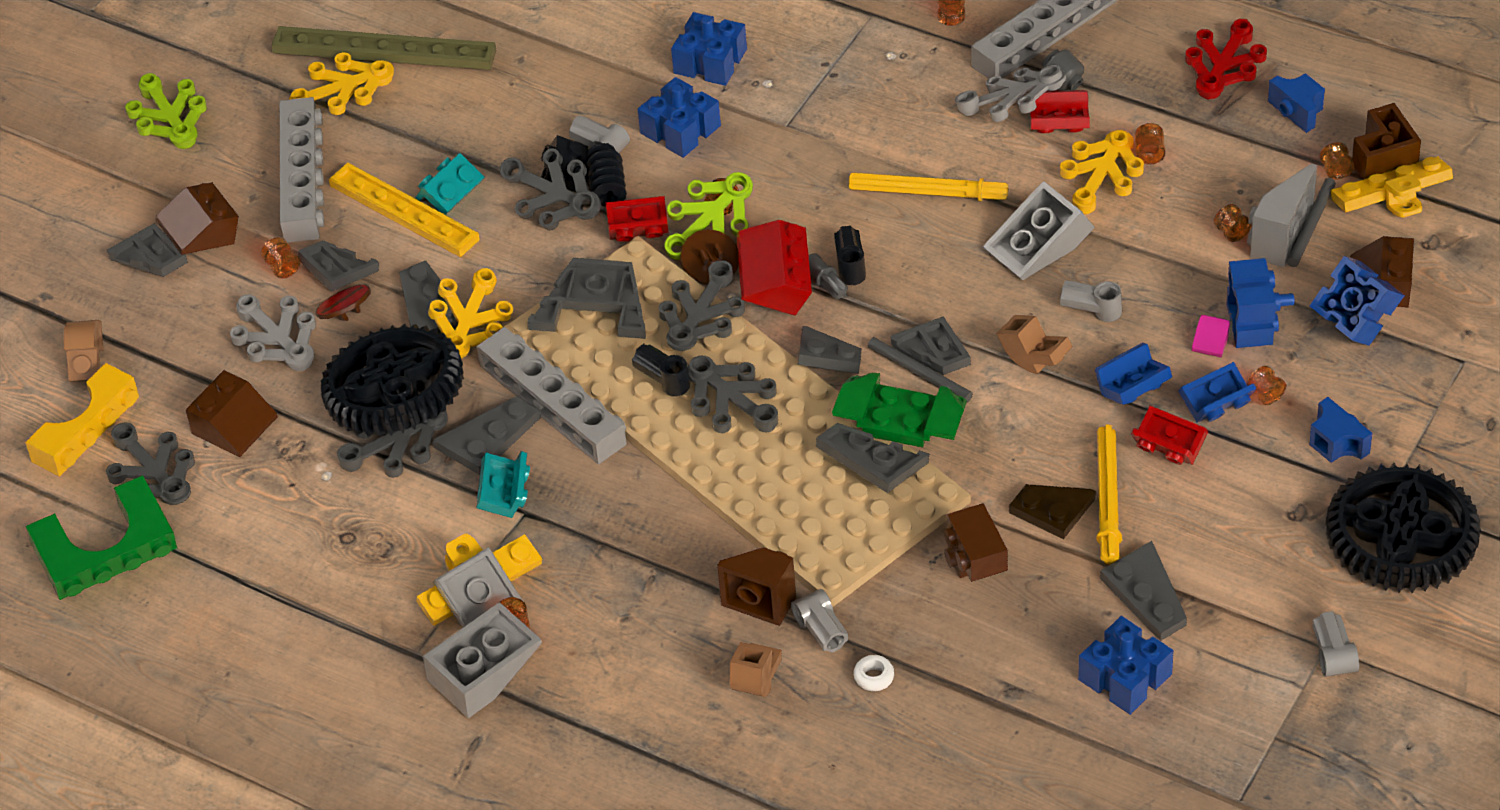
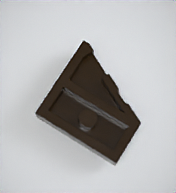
M1026 484L1009 504V513L1064 539L1095 501L1096 491L1085 488Z

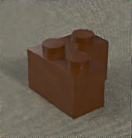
M1395 103L1368 110L1365 135L1354 138L1352 165L1363 180L1373 174H1383L1395 170L1399 166L1419 162L1421 139Z
M984 503L947 514V528L944 529V536L948 548L944 549V554L948 566L955 568L959 578L968 576L970 581L973 582L1008 571V550Z

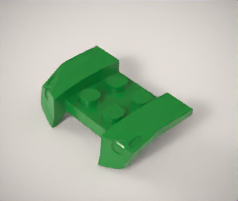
M872 372L863 376H852L842 384L832 415L856 420L857 427L862 428L864 432L873 434V438L923 448L925 441H930L931 436L950 440L955 439L967 400L962 396L955 395L950 388L940 386L937 395L881 385L880 373Z

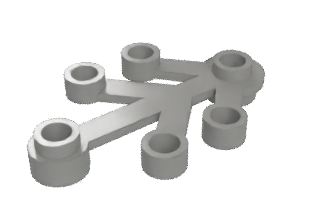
M1057 65L1047 66L1039 72L1032 71L1029 68H1020L1013 73L1015 81L1002 79L1001 76L991 77L986 81L989 94L978 97L977 92L969 90L957 95L955 102L959 112L963 113L964 116H971L979 111V106L1002 100L992 106L989 112L994 122L1003 121L1009 116L1007 109L1016 101L1021 113L1034 111L1037 107L1036 99L1046 91H1054L1062 86L1066 80L1065 72Z
M246 294L239 298L236 304L239 318L245 322L255 321L265 331L248 332V329L242 325L231 329L230 336L234 345L250 344L247 347L250 361H285L295 371H304L312 365L315 354L313 348L308 344L311 332L316 327L314 315L311 312L300 313L297 316L299 333L296 343L289 337L294 315L299 311L296 297L285 296L280 300L282 315L279 327L262 311L260 301L255 296ZM264 344L279 345L283 349H265Z

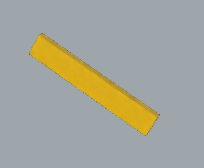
M348 162L329 178L330 187L460 258L480 240L478 232Z

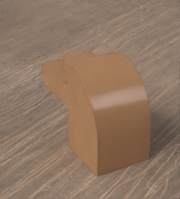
M1014 315L996 333L1009 357L1021 368L1038 374L1046 365L1053 366L1060 363L1064 355L1073 347L1068 337L1046 336L1036 316Z
M100 320L75 321L65 324L64 350L67 352L68 378L70 382L88 381L100 369L99 351H104L102 323Z
M740 642L730 661L729 679L731 689L766 697L771 691V680L782 660V650L754 643Z

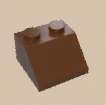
M213 182L186 187L156 215V222L180 254L183 255L233 245L235 243L239 216Z
M1383 236L1350 255V258L1363 262L1376 272L1378 279L1387 281L1405 295L1397 307L1409 308L1414 238Z
M225 370L186 409L193 435L238 457H241L278 418L275 410L248 381Z
M763 547L720 560L717 564L721 606L780 626L791 608V602L796 599L793 557L788 556L784 552L773 551Z

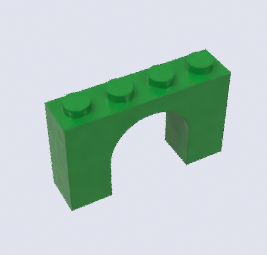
M143 475L114 487L117 503L129 526L122 540L111 548L102 551H86L76 547L68 539L55 513L25 526L30 543L59 600L68 596H76L86 588L98 583H105L120 573L137 569L141 564L157 557H164L172 550L177 549L174 532Z

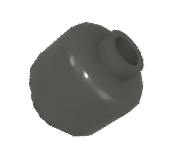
M1057 49L1052 51L1043 60V68L1057 65L1065 72L1066 80L1056 91L1076 90L1082 84L1084 66L1070 51H1059Z

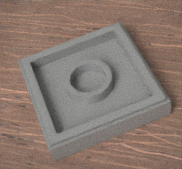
M489 547L433 581L462 628L499 602L509 611L523 602Z

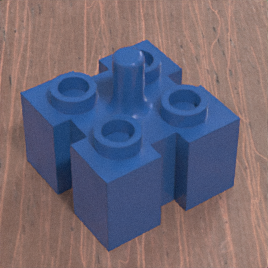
M693 12L684 26L685 34H679L671 48L673 73L690 78H695L697 74L704 75L707 82L726 86L734 73V63L739 64L747 50L745 24L726 19L716 23L713 16Z
M674 77L660 89L661 97L652 96L637 109L640 134L656 143L663 139L668 150L684 158L698 146L699 136L707 138L721 126L720 108L717 99L702 91L700 93H693V86Z
M1344 255L1330 275L1335 279L1330 288L1323 286L1309 306L1326 320L1337 323L1335 327L1352 341L1370 346L1383 327L1378 322L1383 314L1391 316L1405 295L1387 281L1378 279V274L1363 262Z
M1266 258L1229 261V287H1227L1226 305L1230 321H1232V332L1236 348L1273 345L1274 332L1279 331L1278 315L1275 312L1280 311L1281 306L1294 305V294L1274 293L1275 275L1273 270H1268Z
M1121 615L1104 631V642L1095 640L1079 655L1078 680L1097 693H1100L1103 689L1110 692L1109 701L1131 715L1147 699L1148 686L1156 690L1172 675L1174 650L1153 636L1147 640L1143 639L1142 629Z

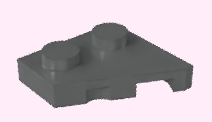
M155 223L107 249L111 261L162 277L188 263L186 254L181 255L168 236Z
M323 240L298 251V260L331 292L379 271V262L376 259L371 258L368 262L357 259L356 252L345 248H338L336 245Z
M944 316L890 336L892 347L941 375L971 365L970 355Z
M803 326L798 365L859 374L862 348L810 327Z

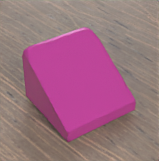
M1201 315L1192 351L1222 358L1229 338L1230 321Z

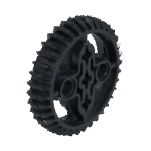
M403 324L399 328L392 325L390 329L385 330L381 327L378 332L373 333L369 331V335L365 337L358 336L356 342L349 341L347 348H340V354L332 356V362L327 363V370L322 372L323 379L320 381L321 397L325 409L328 410L330 417L338 423L339 427H345L347 431L354 430L357 435L365 432L367 436H371L373 433H376L379 437L383 433H389L392 436L396 431L404 433L405 429L411 427L416 429V425L420 423L427 425L429 418L436 419L437 412H445L446 405L453 404V397L459 395L458 390L462 387V380L464 379L463 362L459 350L456 349L451 338H447L444 333H438L437 329L429 330L427 326L419 328L417 324L411 327Z
M1393 462L1390 468L1380 464L1378 470L1375 471L1373 468L1368 467L1365 474L1358 471L1355 479L1348 477L1345 485H1340L1337 493H1334L1331 499L1330 506H1328L1325 523L1326 535L1335 559H1340L1342 567H1349L1350 575L1359 573L1361 582L1369 579L1373 587L1379 583L1384 586L1385 591L1389 587H1396L1398 593L1403 588H1409L1411 593H1413L1416 587H1420L1426 592L1430 584L1438 589L1441 581L1449 584L1452 576L1459 577L1462 570H1466L1470 561L1475 557L1481 533L1476 505L1472 504L1471 496L1465 495L1463 487H1456L1454 479L1445 481L1444 473L1434 475L1432 468L1428 471H1423L1420 464L1416 469L1409 468L1407 462L1403 467H1397ZM1395 491L1390 501L1368 498L1375 494ZM1429 498L1446 508L1453 515L1460 528L1453 527L1447 515L1429 510ZM1346 526L1353 527L1359 539L1377 544V557L1369 554L1357 545L1349 535ZM1416 553L1429 556L1443 555L1431 561L1410 564L1414 560Z

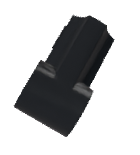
M851 225L842 226L839 231L834 233L839 278L846 285H858L866 278L865 257L860 232Z
M643 343L636 349V353L632 358L633 367L661 383L663 391L667 395L681 396L689 390L688 367L683 357L679 355L668 356L650 344L646 345Z

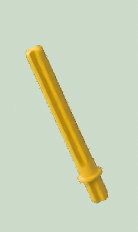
M852 172L849 176V188L851 190L978 198L980 202L983 199L1006 200L1009 193L1008 183L984 181V178L976 181Z
M1106 424L1104 427L1102 426L1097 429L1099 532L1096 535V540L1100 544V559L1106 565H1111V563L1118 561L1120 558L1119 544L1122 541V533L1119 531L1116 431L1112 429L1111 425Z

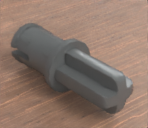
M810 254V273L815 277L816 284L821 288H825L836 300H839L841 297L845 298L848 286L837 276L836 269L828 266L818 254Z

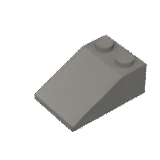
M1311 163L1263 195L1258 207H1252L1249 215V224H1252V228L1247 239V245H1251L1250 258H1266L1267 263L1281 267L1286 266L1290 252L1314 204L1316 164Z
M1043 181L983 245V248L1023 281L1075 250L1095 227L1081 210Z
M499 602L423 656L427 681L467 718H470L500 694L542 644V641Z

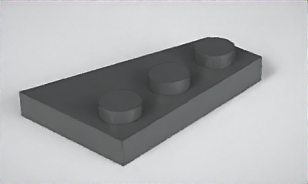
M425 260L399 272L410 327L417 324L419 328L427 326L429 330L437 329L438 333H441L435 320L429 317L428 309L430 303L434 300H442L445 303L446 301L438 294L440 278ZM447 304L446 317L455 329L458 322ZM434 309L437 312H442L440 309Z
M516 396L433 439V446L438 451L480 475L481 460L484 454L490 453L501 456L541 418L540 409Z
M836 423L816 438V447L886 493L929 463V453L919 450L915 454L903 450L902 444L892 441L888 445L876 441L873 438V434L840 423Z
M1152 541L1100 570V579L1160 641L1187 625L1185 612Z

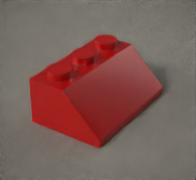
M779 219L739 230L737 233L741 300L796 316L812 294L806 227Z

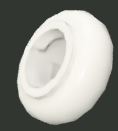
M868 655L856 663L853 671L854 680L858 686L871 692L887 688L894 678L893 665L888 659L879 655ZM870 670L882 672L881 675L876 677L868 676L865 673Z

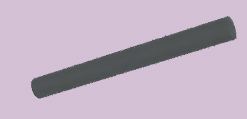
M1332 178L1324 180L1290 252L1287 264L1291 267L1298 266L1331 196V190L1336 185L1335 180Z
M875 337L870 339L868 348L939 388L940 386L950 388L955 395L965 398L967 400L966 403L971 400L973 392L879 339Z

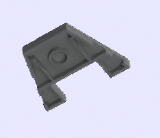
M572 258L555 281V288L550 295L544 296L540 302L539 310L528 318L529 330L556 332L561 309L621 313L617 328L618 337L646 338L645 324L632 262Z

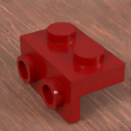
M1087 90L1046 91L1035 100L1037 107L1034 111L1030 112L1031 130H1037L1039 133H1051L1054 129L1081 132L1083 128H1090Z
M665 196L606 203L610 240L616 239L618 242H627L637 236L654 239L663 236L664 233H669Z
M1149 406L1139 429L1133 428L1131 435L1137 443L1136 446L1143 451L1154 453L1156 450L1165 454L1164 457L1175 464L1182 465L1183 462L1193 465L1209 431L1203 426Z

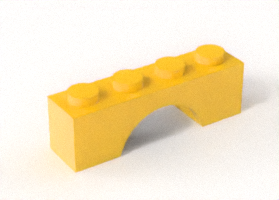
M105 363L86 382L91 402L81 415L61 423L45 422L25 442L31 462L60 477L139 398L133 376Z

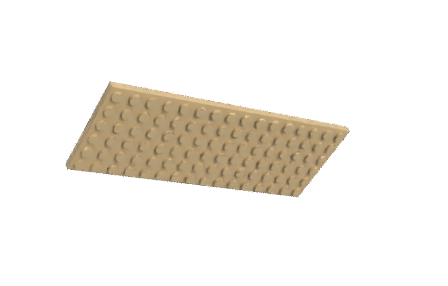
M639 236L603 260L632 262L645 324V339L618 337L617 328L621 313L561 309L556 332L529 330L528 318L531 314H536L540 308V303L504 326L514 335H520L531 349L538 350L553 367L558 366L573 383H579L585 393L593 399H598L613 416H619L625 423V435L630 443L756 547L781 551L793 557L795 579L811 592L823 589L829 597L832 607L946 522L947 514L962 510L971 503V494L930 462L886 493L816 447V438L836 423L861 431L862 428L857 427L856 420L832 415L839 391L808 367L798 365V360L742 316L732 317L727 313L699 322L697 327L714 323L716 319L721 317L730 319L732 334L726 338H719L714 334L698 339L695 346L686 351H676L670 348L666 338L670 327L667 321H663L659 317L658 307L660 303L664 301L674 302L677 306L678 318L681 322H685L688 316L681 302L673 298L672 284L678 280L687 281L690 285V294L695 304L704 292L705 287ZM715 297L710 306L722 303L723 301ZM643 343L646 345L650 344L668 356L679 355L683 357L687 362V367L694 357L701 355L710 357L716 365H739L743 362L753 364L755 367V379L753 381H760L764 378L773 379L776 382L777 394L771 399H763L758 393L742 394L757 405L771 404L775 406L778 411V425L771 432L759 431L754 426L753 418L729 400L728 414L731 417L732 427L726 433L714 431L712 417L716 414L717 391L708 384L706 397L710 401V412L704 417L695 416L691 408V401L695 396V383L690 381L689 390L681 396L667 395L663 391L661 383L633 367L632 358L636 353V349ZM737 376L721 377L725 381H739ZM874 438V440L890 445V443L892 442ZM902 444L903 450L917 454L907 444Z

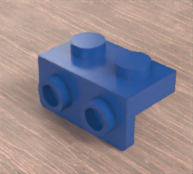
M1143 342L1095 369L1102 396L1122 405L1134 402L1138 396L1159 388L1162 383L1173 378L1170 367L1153 360L1148 344Z
M1232 362L1182 386L1178 391L1196 423L1206 418L1209 422L1218 419L1225 414L1224 410L1231 406L1235 409L1243 407L1251 401L1250 396L1257 388L1254 383L1247 386L1235 363Z

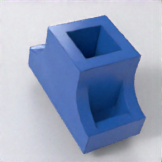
M1306 73L1295 79H1285L1276 76L1269 80L1268 102L1304 132L1307 133L1314 129L1316 114L1323 110L1325 88Z
M1329 397L1320 401L1318 404L1317 421L1311 424L1309 445L1330 463L1343 456H1354L1361 460L1369 455L1372 432L1363 426L1354 415L1347 413Z

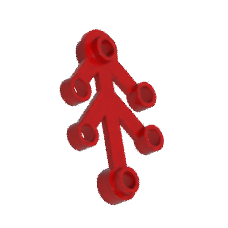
M1237 19L1231 25L1230 39L1221 54L1213 43L1212 31L1201 29L1196 33L1197 46L1204 50L1213 65L1211 72L1208 71L1202 62L1203 51L1200 48L1190 47L1186 50L1185 62L1192 66L1198 76L1196 90L1202 98L1215 99L1221 95L1224 86L1242 81H1253L1257 73V67L1253 63H1262L1267 59V48L1262 44L1251 46L1249 53L1233 57L1240 45L1248 44L1252 41L1253 26L1247 19ZM1239 67L1238 72L1223 75L1226 70Z

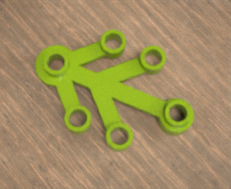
M153 73L144 74L139 81L140 93L146 99H153L159 110L144 108L138 100L129 101L125 105L127 116L130 119H138L136 122L138 133L142 136L155 135L170 138L171 143L179 149L192 147L196 143L198 136L195 124L200 115L207 109L205 98L200 95L193 96L196 92L194 82L190 79H183L177 84L179 93L171 106L163 94L160 78ZM188 102L190 112L182 122L179 117ZM153 120L167 122L171 127L154 125Z
M734 172L727 176L725 181H691L688 184L687 190L689 197L693 200H700L705 194L721 195L715 201L682 203L679 200H674L668 204V216L675 221L681 220L685 215H702L683 234L675 233L667 237L665 241L666 254L671 259L680 260L681 252H673V247H682L689 236L697 231L705 230L711 222L713 230L725 234L724 209L732 201L734 219H732L730 224L732 233L737 236L739 230L735 229L734 226L738 223L745 225L743 229L749 228L748 221L745 218L744 200L753 191L751 178L744 173ZM738 184L744 187L741 191L733 190V187ZM694 187L702 189L699 193H693L691 190ZM674 207H679L682 209L681 212L677 214L672 213L671 210Z

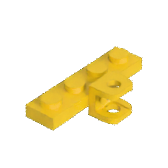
M1439 156L1427 157L1421 162L1402 165L1395 170L1383 174H1373L1367 179L1348 182L1341 187L1332 189V201L1346 213L1386 200V208L1395 216L1404 218L1422 212V203L1416 197V191L1419 192L1422 188L1453 179L1452 168Z
M463 534L446 544L445 565L448 571L483 550L471 535ZM525 534L493 552L510 581L517 579L542 564V557ZM436 586L416 596V602L433 626L454 615Z

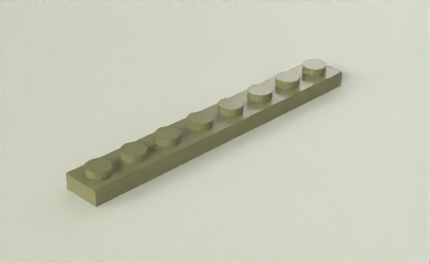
M278 26L272 42L273 53L335 58L337 54L346 52L351 55V59L383 60L394 63L491 70L497 51L495 42Z

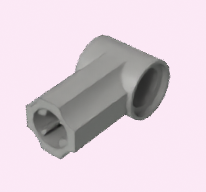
M578 115L573 120L569 130L570 138L589 147L601 143H609L620 153L630 143L627 131L620 125L611 124L609 127H606L585 116Z
M1065 281L1062 287L1061 306L1095 312L1096 317L1104 322L1116 321L1122 315L1121 288L1117 283L1105 281L1094 286L1074 281Z
M823 589L814 591L791 602V609L796 621L802 628L807 627L823 651L833 653L841 649L843 644L848 641V633L833 613L831 601Z
M1331 611L1324 612L1319 617L1313 619L1312 627L1319 645V661L1324 677L1359 672L1357 648L1354 642H1349L1341 615H1336Z

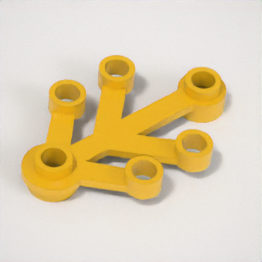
M342 52L334 58L336 68L339 71L351 70L359 72V74L350 75L327 70L322 62H313L308 66L310 78L312 80H326L333 83L310 91L304 88H297L291 93L289 100L314 97L315 101L340 92L338 96L331 97L328 100L329 112L333 115H340L345 112L346 104L353 93L358 105L365 106L372 102V95L377 87L387 85L392 81L394 67L390 62L377 60L371 64L351 59L349 53ZM366 83L364 87L357 88L358 85Z
M1115 130L1108 133L1105 140L1088 144L1085 141H1076L1072 145V157L1076 160H1085L1089 155L1105 152L1102 157L1076 163L1074 160H1064L1061 162L1060 175L1064 179H1073L1077 175L1094 171L1085 187L1077 189L1072 196V204L1081 210L1083 214H1090L1095 210V193L1107 173L1114 184V191L1117 195L1128 196L1131 194L1132 180L1121 173L1115 162L1117 157H1121L1126 164V173L1129 176L1138 177L1143 174L1144 162L1132 153L1131 149L1134 146V138L1129 132Z
M482 268L474 273L471 282L473 292L465 309L456 294L457 283L450 278L442 279L438 287V294L445 299L446 303L442 300H434L430 303L428 309L429 317L435 320L441 333H444L447 338H451L452 343L459 350L461 359L468 355L470 347L477 346L491 337L493 334L490 331L498 332L503 328L501 324L495 321H508L513 313V306L508 301H499L495 309L477 313L484 295H490L494 291L497 282L494 272L488 268ZM447 304L458 322L456 330H454L446 317ZM434 309H440L442 312H437ZM500 309L506 310L507 313L501 312ZM488 324L485 331L467 335L470 328Z

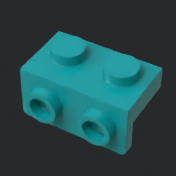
M459 153L453 160L447 157L437 167L438 173L434 177L429 174L420 182L418 187L421 190L415 199L421 201L425 197L439 212L446 215L478 186L485 176Z
M521 451L515 461L490 453L484 454L481 460L477 509L512 518L518 507L523 508L528 494V490L524 489V483H526L530 472V465H526V452Z

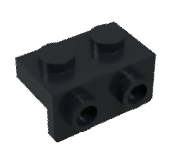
M556 135L552 143L545 146L541 160L543 161V155L546 150L551 148L558 150L563 157L561 169L568 190L576 192L574 180L568 173L567 166L572 160L576 159L582 161L586 166L585 158L588 146ZM552 155L549 158V162L555 161L557 155ZM544 162L541 178L552 182L548 165ZM576 166L573 173H578L581 166ZM587 173L585 175L586 183L588 182Z

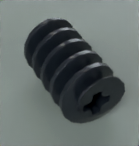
M609 143L594 145L587 151L585 158L589 191L594 192L599 197L601 206H606L607 202L624 201L627 191L625 189L626 183L624 181L625 175L623 173L624 167L621 154Z

